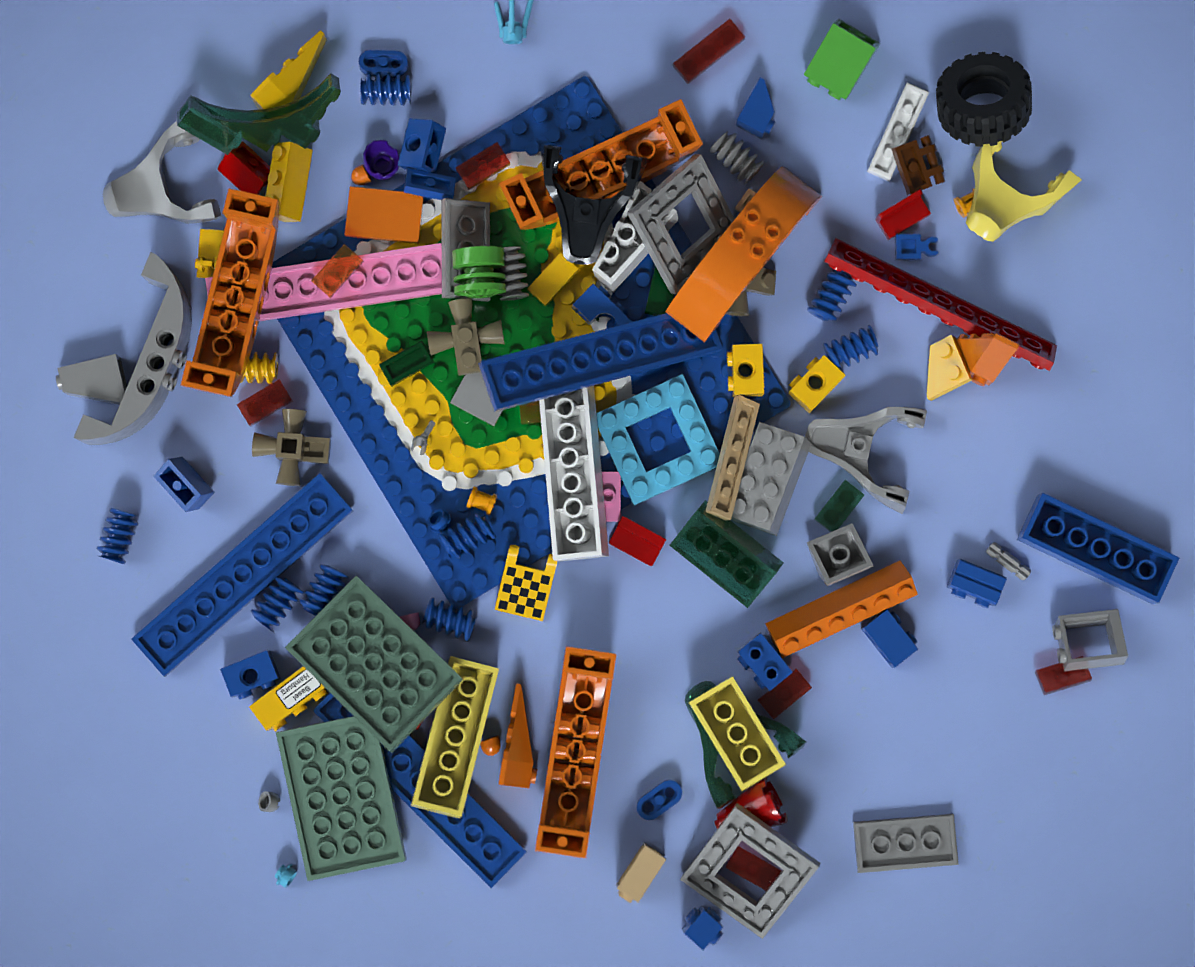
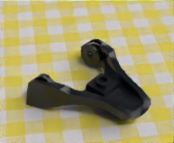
M542 144L540 147L544 182L556 206L560 220L563 257L567 261L579 265L593 264L598 259L604 236L611 222L633 195L649 159L626 155V163L622 165V171L624 172L623 182L626 183V187L612 198L602 200L582 198L567 193L554 177V174L558 173L559 164L563 161V156L561 155L562 147Z

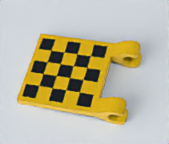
M512 544L508 550L494 610L543 621L557 561L553 560V554H549L545 570L516 564L519 546Z

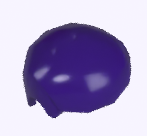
M374 140L366 146L363 153V165L369 175L378 180H386L398 172L400 167L398 166V150L389 145L388 141Z

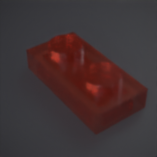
M498 142L455 168L468 190L511 164Z
M279 379L241 401L237 406L251 427L290 404L293 400Z

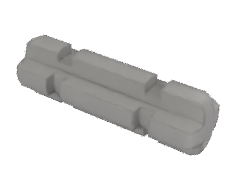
M993 542L986 550L989 556L996 558V561L1011 573L1015 572V576L1020 580L1027 579L1031 569L1026 565H1021V562L1006 550H1001L1002 547L997 543Z

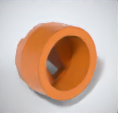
M363 164L352 171L351 178L356 185L361 186L372 182Z
M498 736L480 742L482 751L489 756L497 754L501 748Z

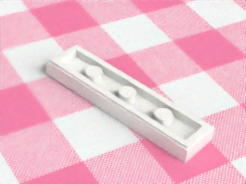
M906 83L867 170L868 173L886 181L891 180L897 166L891 149L907 143L927 99L928 91Z

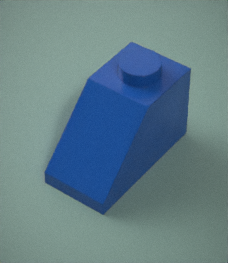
M760 77L735 126L762 139L764 133L770 134L776 121L772 120L774 108L765 80Z

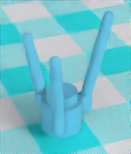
M509 0V21L505 22V26L499 3L497 1L494 2L499 25V38H503V43L520 44L522 43V38H526V29L534 0H528L522 27H520V22L515 21V0Z

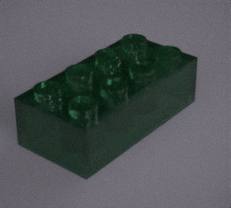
M705 500L669 546L748 608L775 576L783 562L731 520L725 521L706 513L708 502Z

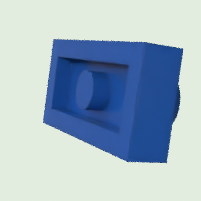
M407 168L404 193L438 200L444 198L453 199L456 178Z

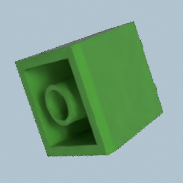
M838 19L829 29L806 69L804 76L808 77L807 82L817 88L823 86L828 89V94L837 100L843 98L846 100L881 43Z

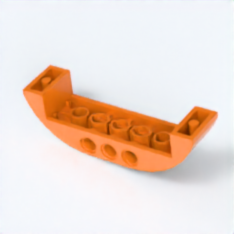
M680 99L658 109V117L563 160L559 164L558 173L554 174V177L567 193L575 197L597 200L612 198L626 187V183L623 182L624 172L622 171V165L626 163V155L649 159L640 180L642 183H645L682 162L698 150L703 143ZM543 170L526 178L520 173L499 183L520 230L543 227L560 221L556 206L545 187Z
M784 166L780 167L765 182L713 245L665 312L705 343L718 327L727 311L803 217L810 213L822 198V195Z
M228 188L223 214L227 221L192 362L186 360L181 386L232 397L242 380L252 351L267 291L277 240L279 200Z
M566 646L535 851L586 858L617 654Z

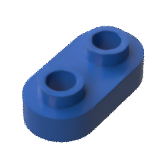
M367 50L359 57V68L364 75L370 73L371 76L376 77L377 74H380L381 77H386L387 74H390V77H396L397 74L402 76L407 72L408 60L406 55L400 51ZM369 64H375L374 67H368ZM399 65L398 68H393L392 66Z
M673 780L661 782L638 800L636 809L639 816L645 820H654L680 801L682 797L681 786ZM672 788L674 795L666 797L665 789ZM648 802L654 805V809L651 812H647L644 809V805Z

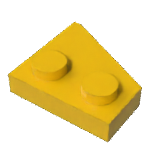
M949 335L930 345L927 399L932 401L973 380L958 342L953 335Z

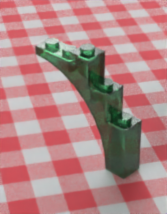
M330 73L319 86L303 97L285 105L261 110L227 109L209 104L190 95L177 112V126L227 155L233 148L239 147L242 139L267 152L272 145L275 146L279 142L282 135L306 149L311 142L314 143L320 135L319 120L325 115L328 105L331 102H335L340 96L339 78Z

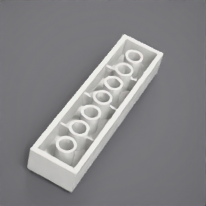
M594 386L539 400L554 561L609 557Z

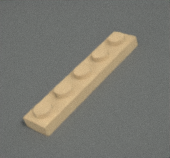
M741 395L735 396L705 511L725 521L732 518L760 406L759 403Z

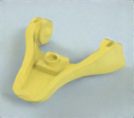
M1003 141L997 142L998 144L994 146L983 144L972 166L975 177V190L966 224L971 231L983 237L984 240L994 242L1016 223L1033 216L1045 214L1082 179L1068 170L1065 174L1060 172L1055 180H1051L1048 183L1049 189L1045 194L1037 196L1021 194L1002 181L994 171L992 155L1002 149L1001 143Z

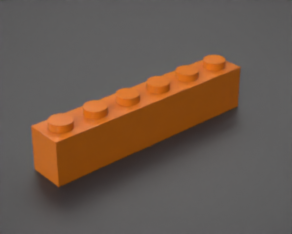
M901 560L773 619L765 623L774 646L780 656L784 658L918 594L912 576Z

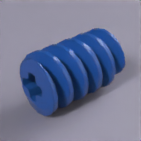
M367 73L366 79L362 80L361 78L360 81L361 104L365 105L368 98L372 105L376 104L378 98L381 105H385L388 98L393 106L396 104L397 99H399L401 106L405 105L407 99L411 104L410 75L407 74L405 80L402 81L400 75L397 74L395 81H392L390 74H387L385 81H382L380 74H377L375 81H372L370 73Z
M831 268L834 273H827L826 278L829 282H822L821 286L824 290L816 292L820 299H812L811 302L814 307L807 308L809 313L823 321H837L833 312H842L838 303H847L843 298V294L852 295L847 287L857 286L852 277L844 271H836Z
M868 325V332L864 328H860L859 336L855 332H850V340L843 335L840 338V343L833 339L831 347L827 343H823L827 358L842 370L841 362H844L848 367L851 366V358L860 363V355L862 354L866 359H869L870 350L877 356L878 342L870 325Z
M110 508L109 511L115 517L106 518V521L112 526L103 527V531L108 536L100 537V540L105 546H97L96 549L102 553V556L99 557L125 564L126 561L120 555L129 554V551L123 546L132 545V541L127 536L135 535L136 532L130 526H138L139 523L133 519L136 515Z
M475 513V522L466 518V527L457 523V532L448 528V537L443 533H439V538L450 558L452 554L458 559L461 558V549L466 554L470 553L469 545L477 549V540L486 544V535H489L492 539L496 538L485 516L481 517Z
M320 564L319 567L324 573L314 574L319 582H310L309 585L313 588V591L305 590L304 592L309 599L299 600L304 607L303 609L314 616L326 606V603L333 599L331 594L337 595L339 593L336 586H345L341 577L349 578L329 565Z
M276 577L275 580L279 586H269L273 594H263L267 602H257L261 610H251L254 618L272 632L274 630L271 624L275 626L280 625L277 616L282 618L287 616L283 608L288 610L293 608L289 600L298 602L299 599L295 592L304 594L303 590L287 578Z
M432 597L426 608L422 624L426 621V628L429 630L436 624V632L438 633L445 627L447 636L455 630V638L457 639L464 633L465 641L468 642L472 636L478 615L476 618H473V610L471 609L466 615H463V607L461 606L457 612H454V604L452 603L447 609H444L443 600L435 606V599Z

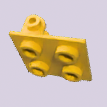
M200 229L198 259H195V268H197L196 278L213 277L224 230Z

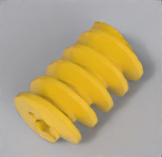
M254 352L252 359L248 360L240 383L244 381L245 377L248 383H253L256 377L259 384L263 383L264 378H266L268 384H272L274 378L277 379L278 354L274 353L273 358L269 359L267 352H264L262 359H259L258 353Z

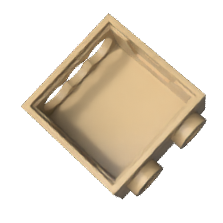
M643 843L616 884L619 890L618 895L629 903L633 900L639 902L665 863V856L646 843Z

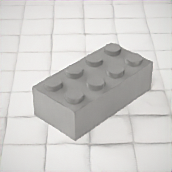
M759 422L747 454L731 518L732 521L777 536L812 444L806 437Z

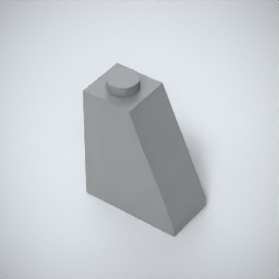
M117 354L57 368L59 375L56 376V383L59 390H62L65 394L120 405L127 388L121 357Z

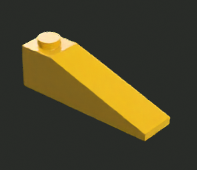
M321 30L299 49L296 59L288 58L283 63L280 73L276 75L272 72L250 95L256 107L278 127L282 123L286 124L294 115L293 111L327 41L325 34Z

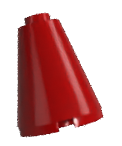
M766 777L749 787L716 814L717 820H714V823L718 829L737 803L770 827L783 825L788 820L786 812L781 814L780 809L783 806L781 799L770 781L767 782Z

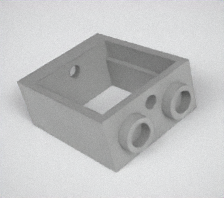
M1118 609L1058 616L1055 625L1052 626L1053 637L1055 640H1058L1060 647L1057 649L1058 661L1063 663L1064 671L1123 665L1128 658ZM1105 625L1111 654L1072 659L1066 629Z

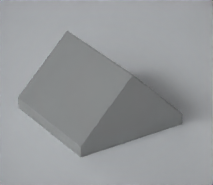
M853 523L807 542L818 575L827 586L873 567V563Z

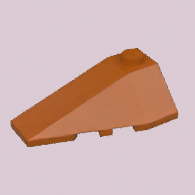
M960 334L956 339L972 376V382L980 386H985V384L989 386L994 382L1019 346V344L998 334H982L981 337L976 334H971L970 337Z
M516 683L510 715L511 720L507 731L506 748L503 754L498 784L530 788V783L535 784L538 769L533 768L534 761L522 684Z

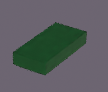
M420 341L380 363L379 366L389 384L393 387L435 362L423 341Z

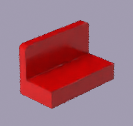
M242 141L227 150L218 166V171L240 191L259 195L262 188L268 184L270 166Z
M921 189L877 216L876 222L888 240L931 215V212L921 198L923 195Z
M622 516L609 544L637 560L653 566L667 539Z

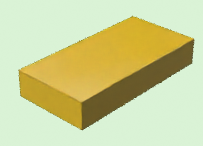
M560 252L527 290L542 304L547 306L579 271V268L567 261Z

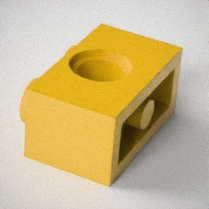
M762 344L732 345L731 351L727 352V366H732V376H728V391H733V397L738 395L743 397H762L764 395ZM741 365H747L751 368L752 374L744 377L740 375L738 368Z
M825 355L820 360L815 357L806 366L809 371L803 377L798 375L789 384L792 389L788 394L809 414L846 376ZM809 378H819L821 387L818 389L810 387L808 383Z

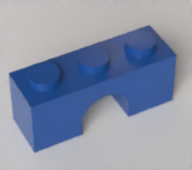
M592 284L572 304V309L589 325L599 317L612 319L616 326L632 322L626 316L628 311L620 303L615 305L609 299L611 295L601 285L597 288Z

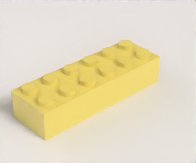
M450 656L448 665L462 677L463 681L436 707L411 806L460 819L499 668Z

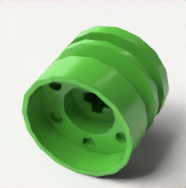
M473 246L452 251L453 269L464 271V274L453 278L454 283L463 284L454 287V295L468 298H488L506 293V284L496 283L504 281L506 275L494 272L495 269L505 266L504 248Z

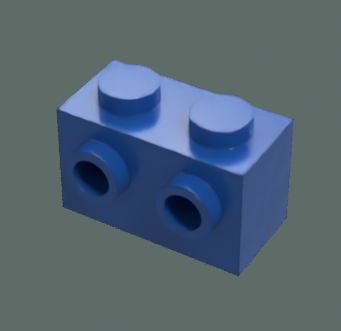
M761 632L737 651L740 654L737 660L746 670L748 668L753 670L756 674L753 679L762 690L767 687L771 691L793 673ZM754 649L760 651L759 656L756 658L751 656V651ZM769 669L775 670V675L773 677L767 676V671Z
M702 906L699 909L694 907L685 918L687 923L682 928L683 933L702 950L709 943L714 945L723 935L721 931L723 926L720 923L722 918L710 906L707 910Z

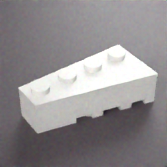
M641 181L632 198L629 199L622 217L617 222L614 232L592 269L595 278L612 292L621 285L648 254L645 245L627 214L629 210L652 191ZM674 208L661 219L667 231L678 221V214Z

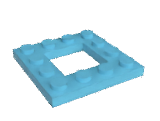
M683 374L596 413L598 430L634 506L717 467L720 453ZM670 408L690 452L646 472L626 428Z

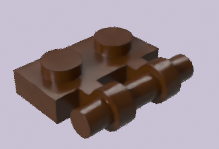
M929 135L920 138L923 146L921 149H919L917 140L891 149L907 195L913 194L920 189L924 190L932 187L931 176L934 177L936 185L945 182L942 173L944 172L943 165L939 164L935 153L937 151L935 143L932 144ZM923 155H926L930 166V169L928 170L926 169L922 157Z

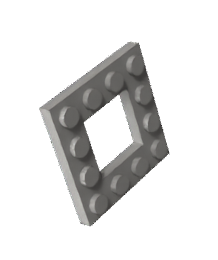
M694 154L627 212L671 294L679 292L702 259L735 220L701 154ZM691 193L710 230L680 255L661 219Z
M737 803L684 872L680 880L763 939L819 868L820 862ZM741 841L782 869L781 873L758 902L717 873Z

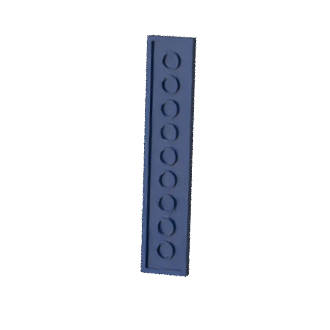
M665 313L484 360L478 365L494 412L717 353L723 348L716 329L704 343L669 314Z
M319 473L131 640L158 671L166 677L275 581L276 577L284 573L352 513V508Z
M331 693L313 710L323 722L353 716ZM410 735L392 753L382 744L392 790L492 888L527 851L469 793H467L460 819L412 807L411 803L425 750Z

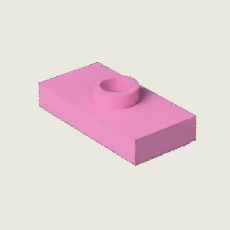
M602 472L606 522H619L621 519V476L619 472Z

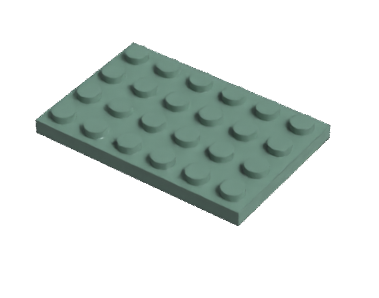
M357 576L285 647L391 753L463 681L461 676Z
M354 716L276 732L307 881L407 860L383 746L377 738Z

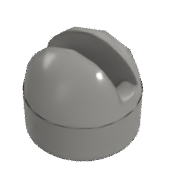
M264 791L259 797V809L264 812L276 811L279 808V796L276 793Z

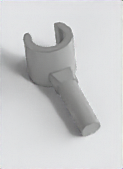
M430 420L421 436L413 438L412 451L415 446H421L420 455L425 454L428 436L436 424L434 421Z

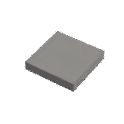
M481 372L465 375L450 402L452 405L492 426L496 425L503 410L494 412Z

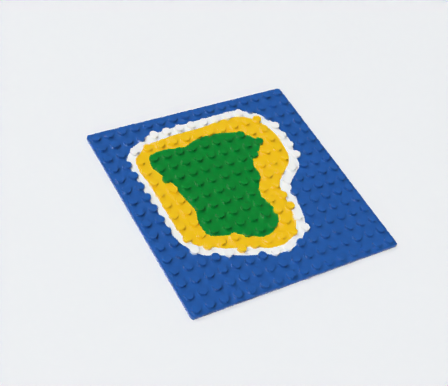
M587 76L577 79L440 161L437 165L436 174L456 178L453 199L490 203V246L502 248L521 247L518 253L525 254V257L519 259V262L526 264V267L520 269V272L526 273L527 277L520 279V281L528 283L527 287L521 289V292L529 293L528 297L518 300H500L503 296L494 295L490 297V301L472 300L471 322H476L477 328L501 320L505 344L480 343L482 361L616 326L613 320L608 317H599V322L595 320L589 325L572 309V304L592 284L597 288L600 285L603 288L606 287L594 276L592 269L596 262L589 265L573 263L579 268V271L547 306L542 304L527 290L560 252L563 254L560 221L543 227L520 230L499 186L500 182L520 173L526 178L543 170L540 147L542 144L561 146V155L563 160L623 133ZM652 179L644 183L652 191L656 188ZM404 184L392 191L404 192ZM424 197L419 244L346 237L344 235L345 218L275 260L272 268L442 243L441 200ZM628 201L611 222L604 236L599 256L614 232L617 222L622 217ZM677 221L668 233L681 255L693 244ZM649 253L614 292L606 287V290L611 295L609 299L615 305L620 303L628 311L626 316L632 322L654 317L653 315L644 314L655 270V264ZM442 294L277 319L448 602L454 604L455 610L501 584L510 545L519 546L516 564L530 566L552 552L539 400L504 409L496 425L492 426L450 403L465 376L458 375L454 347L431 355L435 362L434 364L391 387L379 366L380 363L420 341H423L430 353L427 331L452 332L451 325L456 324L448 302L457 299L442 298ZM725 314L716 328L723 348L720 352L594 385L596 413L683 374L715 445L720 450L734 400L733 391H728V376H732V366H727V352L731 351L732 345L754 344L737 316ZM764 358V395L762 397H745L760 404L754 428L758 427L759 422H766L787 409L791 404ZM741 365L738 368L740 375L744 377L752 374L751 368L747 365ZM670 408L626 428L646 472L690 452ZM430 420H432L436 424L428 436L425 454L420 455L421 446H415L414 450H411L413 438L421 436ZM598 430L601 471L618 472ZM621 479L622 510L632 504V501ZM474 486L478 488V491L489 495H497L490 516L486 515V512L483 510L466 507ZM437 509L447 511L451 515L449 528L457 532V523L466 527L465 519L468 518L475 522L474 514L477 513L481 517L485 516L496 538L492 539L489 535H486V544L477 540V549L469 545L470 553L466 554L461 549V558L458 559L453 554L450 558L439 538V533H443L448 537V529L444 532H432L431 526L428 524V518Z

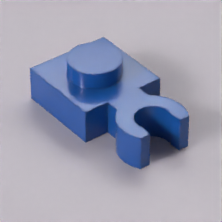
M896 234L895 260H920L921 253L928 257L937 256L939 254L938 251L930 250L928 245L930 243H937L938 238L929 237L925 241H921V234Z

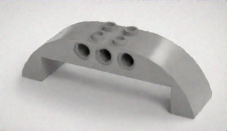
M152 252L149 254L141 276L150 284L165 289L167 292L112 425L83 414L74 438L85 444L103 445L114 443L130 437L145 427L158 413L169 391L172 392L178 380L175 377L179 368L182 369L186 362L187 355H185L190 340L192 326L188 296L174 272ZM174 339L173 343L167 346L168 341ZM164 361L163 367L160 368V369H157L159 363H161V362ZM155 384L153 391L148 393L149 387Z

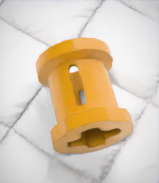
M975 188L972 189L971 193L961 198H954L955 207L963 218L967 216L972 206Z
M474 486L466 507L483 510L486 512V515L490 516L497 495H489L478 491V488Z

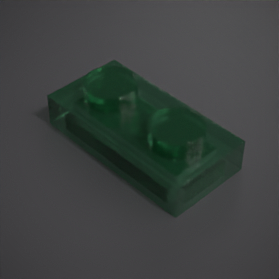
M844 480L814 520L829 532L839 529L864 497V494Z

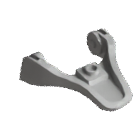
M186 114L173 123L162 134L148 156L135 169L107 183L103 190V202L109 214L114 217L136 215L164 216L187 224L213 221L222 217L218 201L215 199L198 202L188 211L175 205L169 197L164 173L161 171L162 159L172 148L190 146L201 140L197 125L192 118Z
M887 407L867 416L852 419H815L809 424L805 437L812 443L809 452L841 466L876 500L902 514L906 508L910 491L902 489L899 485H883L878 487L869 474L867 462L872 439L878 428L895 418L897 422L907 425L909 428H924L927 410L908 407Z

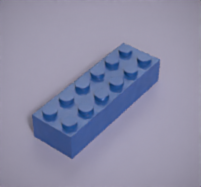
M1045 493L1037 495L1017 538L1018 541L1150 604L1160 602L1180 559L1161 548Z

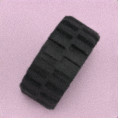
M978 52V55L973 56L971 53L965 55L962 60H955L952 63V67L948 66L942 72L937 82L936 100L939 122L944 131L949 133L955 140L961 139V142L967 145L974 143L978 147H983V144L994 146L999 141L1004 143L1010 140L1012 135L1016 136L1022 131V127L1024 128L1027 125L1029 116L1032 114V84L1028 72L1023 69V66L1018 61L1013 62V58L1007 55L1004 57L1000 56V53L992 52V54ZM982 93H991L1002 97L999 101L988 105H976L966 101L968 98Z

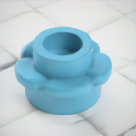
M289 864L287 867L282 865L275 874L277 879L276 885H282L284 888H287L297 874V871L292 868V864Z

